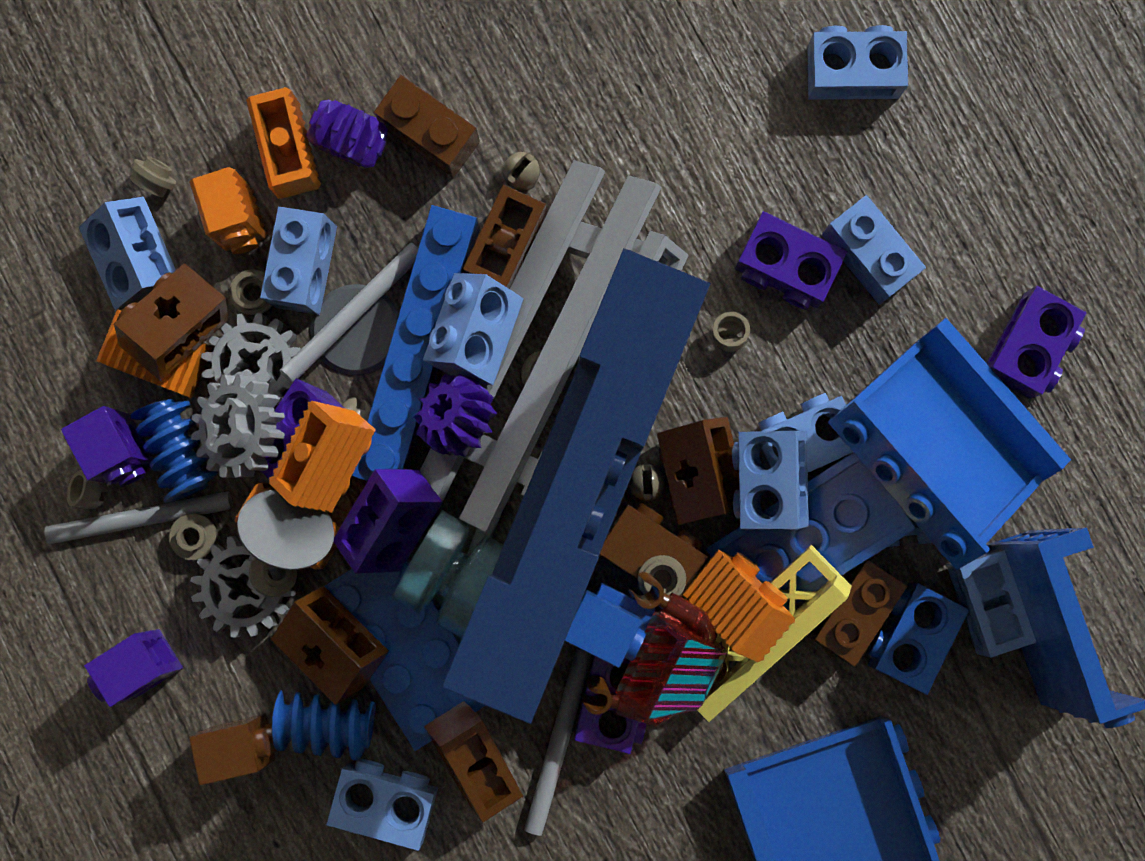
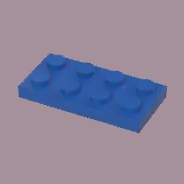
M853 452L808 482L809 527L800 529H740L738 527L706 548L711 558L718 549L733 557L737 552L745 555L760 569L756 577L763 584L764 581L770 583L803 551L812 545L843 575L909 534L918 526ZM779 501L763 512L773 517L778 512ZM809 561L797 572L796 591L816 592L828 580ZM790 579L779 590H790ZM789 599L783 605L786 609H789ZM796 599V604L802 600Z
M408 560L405 561L399 572L355 574L350 569L324 586L389 650L370 678V681L414 751L432 741L424 726L453 707L465 701L474 712H477L486 706L442 687L460 642Z

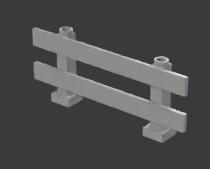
M573 160L510 287V290L524 299L494 385L479 384L487 389L493 397H495L565 253L567 252L587 260L500 437L496 441L482 435L481 448L470 447L466 457L453 454L451 456L447 454L442 455L430 449L420 469L422 475L443 501L464 458L484 467L459 519L492 534L516 483L525 486L521 495H525L539 461V458L536 459L530 456L579 357L623 248L677 270H682L689 255L667 236L650 231L645 241L637 239L662 188L657 183L628 175L603 227L600 228L581 222L605 171L601 167Z

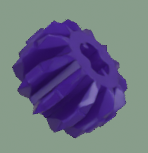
M336 100L320 101L317 110L313 111L308 123L310 125L307 138L313 146L318 147L319 150L358 167H374L386 145L385 140L388 129L384 123L378 121L376 117L364 113L362 110L353 108L349 104H342Z
M444 374L440 384L429 383V394L426 398H418L422 404V410L413 416L419 424L416 434L431 446L432 450L442 455L447 454L451 456L453 454L466 457L470 447L481 448V437L484 433H492L488 426V421L497 415V412L491 406L494 397L489 394L487 389L480 386L478 381L469 376L459 374L456 377L455 375Z

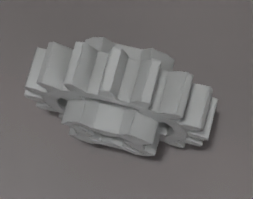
M242 313L237 314L236 327L233 328L225 323L221 326V330L224 333L221 338L210 336L207 339L215 348L213 352H206L201 355L202 359L212 363V368L202 372V376L207 380H216L217 383H220L221 376L223 375L254 376L256 381L269 384L267 394L278 395V403H280L284 397L283 392L289 389L292 383L282 373L279 379L276 378L277 362L283 358L284 366L301 350L298 347H290L297 336L291 330L280 334L283 323L276 318L266 326V316L262 313H256L253 323H250ZM262 334L271 338L269 340L264 339L260 343H251L245 336ZM230 349V363L229 366L224 369L225 357L228 350ZM252 354L260 358L257 362L260 370L257 373L248 370L250 363L247 358Z
M223 375L221 376L220 383H209L207 385L210 397H198L197 402L203 409L201 414L192 415L191 420L199 424V430L195 431L191 437L192 440H201L202 446L196 454L200 458H209L206 466L207 470L219 471L220 477L252 478L254 477L255 470L265 471L268 469L266 456H278L279 452L273 443L275 439H283L285 433L277 430L276 424L283 420L285 416L284 413L274 411L273 407L278 403L279 397L278 395L267 394L269 388L267 382L256 381L254 376Z
M236 536L227 537L226 550L219 544L211 545L210 550L214 558L212 560L199 558L197 564L205 570L204 574L191 577L192 583L201 585V592L191 597L192 602L204 601L206 605L199 614V617L205 619L214 616L216 620L213 630L216 632L222 631L227 625H230V634L234 638L241 636L244 627L247 628L251 637L260 635L261 622L269 629L276 627L277 622L273 614L275 612L283 615L287 614L290 609L282 602L283 598L295 596L296 591L291 588L287 593L277 597L264 596L255 590L249 579L247 585L253 589L252 592L256 595L244 594L239 596L240 587L230 577H249V567L254 557L244 546H241ZM250 555L249 559H245L241 567L234 568L224 564L234 556ZM269 566L268 569L273 580L278 581L281 577V569ZM214 583L219 584L222 597L220 603L215 595ZM252 604L257 608L263 609L260 613L250 618L237 617L239 613H242L246 605Z

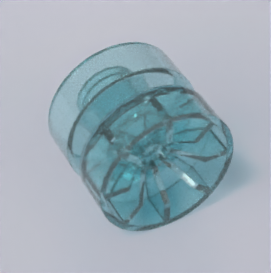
M442 510L409 564L392 599L420 614L428 607L436 594H440L445 599L438 612L436 624L463 638L487 577L494 570L503 544L486 535L478 542L470 555H466L461 550L468 537L470 526Z

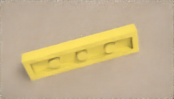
M812 545L770 582L779 589L790 579V590L780 591L789 599V612L795 617V623L789 625L788 631L783 632L782 638L778 639L776 645L770 648V653L764 655V660L756 662L729 651V645L725 643V640L717 632L710 636L703 644L715 648L722 641V651L697 648L694 651L726 653V655L712 654L707 658L724 660L722 663V677L711 686L704 701H699L697 706L700 707H696L698 712L708 722L715 718L848 599L852 586ZM809 561L828 580L817 592L796 591L797 572ZM796 599L807 600L796 610ZM692 653L687 658H696L700 654ZM729 661H739L729 670ZM679 665L677 669H692L693 665ZM675 670L679 675L699 676L695 671ZM689 684L692 689H707L708 684ZM694 690L697 694L706 693V691Z

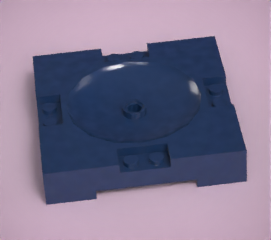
M623 248L579 354V364L494 570L487 577L442 686L443 688L531 724L634 468L645 446L706 297L710 282Z

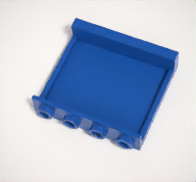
M947 318L943 319L919 338L828 421L844 443L851 448L956 570L986 554L990 550L986 543L1044 480L1061 471L1071 461L1068 455Z
M1088 529L1029 530L986 544L990 550H1005L1036 643L1021 647L1040 704L1056 709L1059 713L1071 714L1074 718L1087 719L1089 723H1103L1105 728L1119 727L1135 720L1134 713L1145 709V699L1109 690L1063 557L1094 547Z
M879 716L725 768L724 772L754 861H940L934 844L941 842L933 818L931 815L924 816L918 800L925 797L924 789L915 769L908 771L903 753L908 752L909 747L899 724L893 725L890 719Z

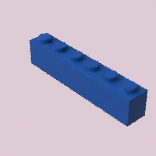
M431 205L367 421L376 430L371 438V446L368 452L361 457L352 474L353 477L368 481L375 469H410L419 436L416 434L419 424L413 418L416 413L422 410V404L418 398L427 397L429 394V383H435L436 372L439 370L423 361L429 344L430 334L435 328L443 306L446 290L452 281L454 273H464L463 268L480 231L477 217Z

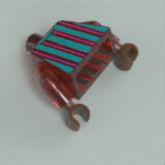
M641 572L638 575L651 585L650 591L645 595H638L629 589V593L641 607L651 609L659 606L662 608L661 613H653L644 632L646 633L645 639L635 659L630 661L615 692L616 694L610 693L607 683L602 677L589 676L586 678L588 689L598 695H580L585 708L592 714H602L612 708L615 709V715L656 726L677 714L698 710L703 705L713 683L721 681L726 675L727 665L725 659L727 657V650L716 641L718 633L714 631L715 627L703 609L673 592L670 595L665 594L662 585L650 573Z

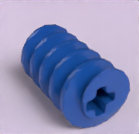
M162 400L144 406L130 414L131 419L144 420L136 428L138 436L152 437L143 445L144 452L146 454H159L150 462L152 471H167L157 480L158 487L162 489L174 488L164 497L165 503L178 501L208 487V482L218 475L217 471L202 470L201 465L209 458L197 456L194 448L201 443V440H192V437L188 436L187 433L197 423L191 420L192 418L182 419L180 416L183 411L191 406L189 401Z
M280 690L272 717L274 747L277 751H284L290 741H292L294 752L303 754L309 743H311L313 754L322 756L329 744L332 757L341 758L348 746L351 759L360 760L365 749L370 747L375 721L376 702L371 701L365 714H360L357 700L352 699L346 712L341 711L340 703L335 705L332 701L327 709H322L320 695L316 694L309 707L303 706L300 692H296L290 705H287L284 702L283 691Z

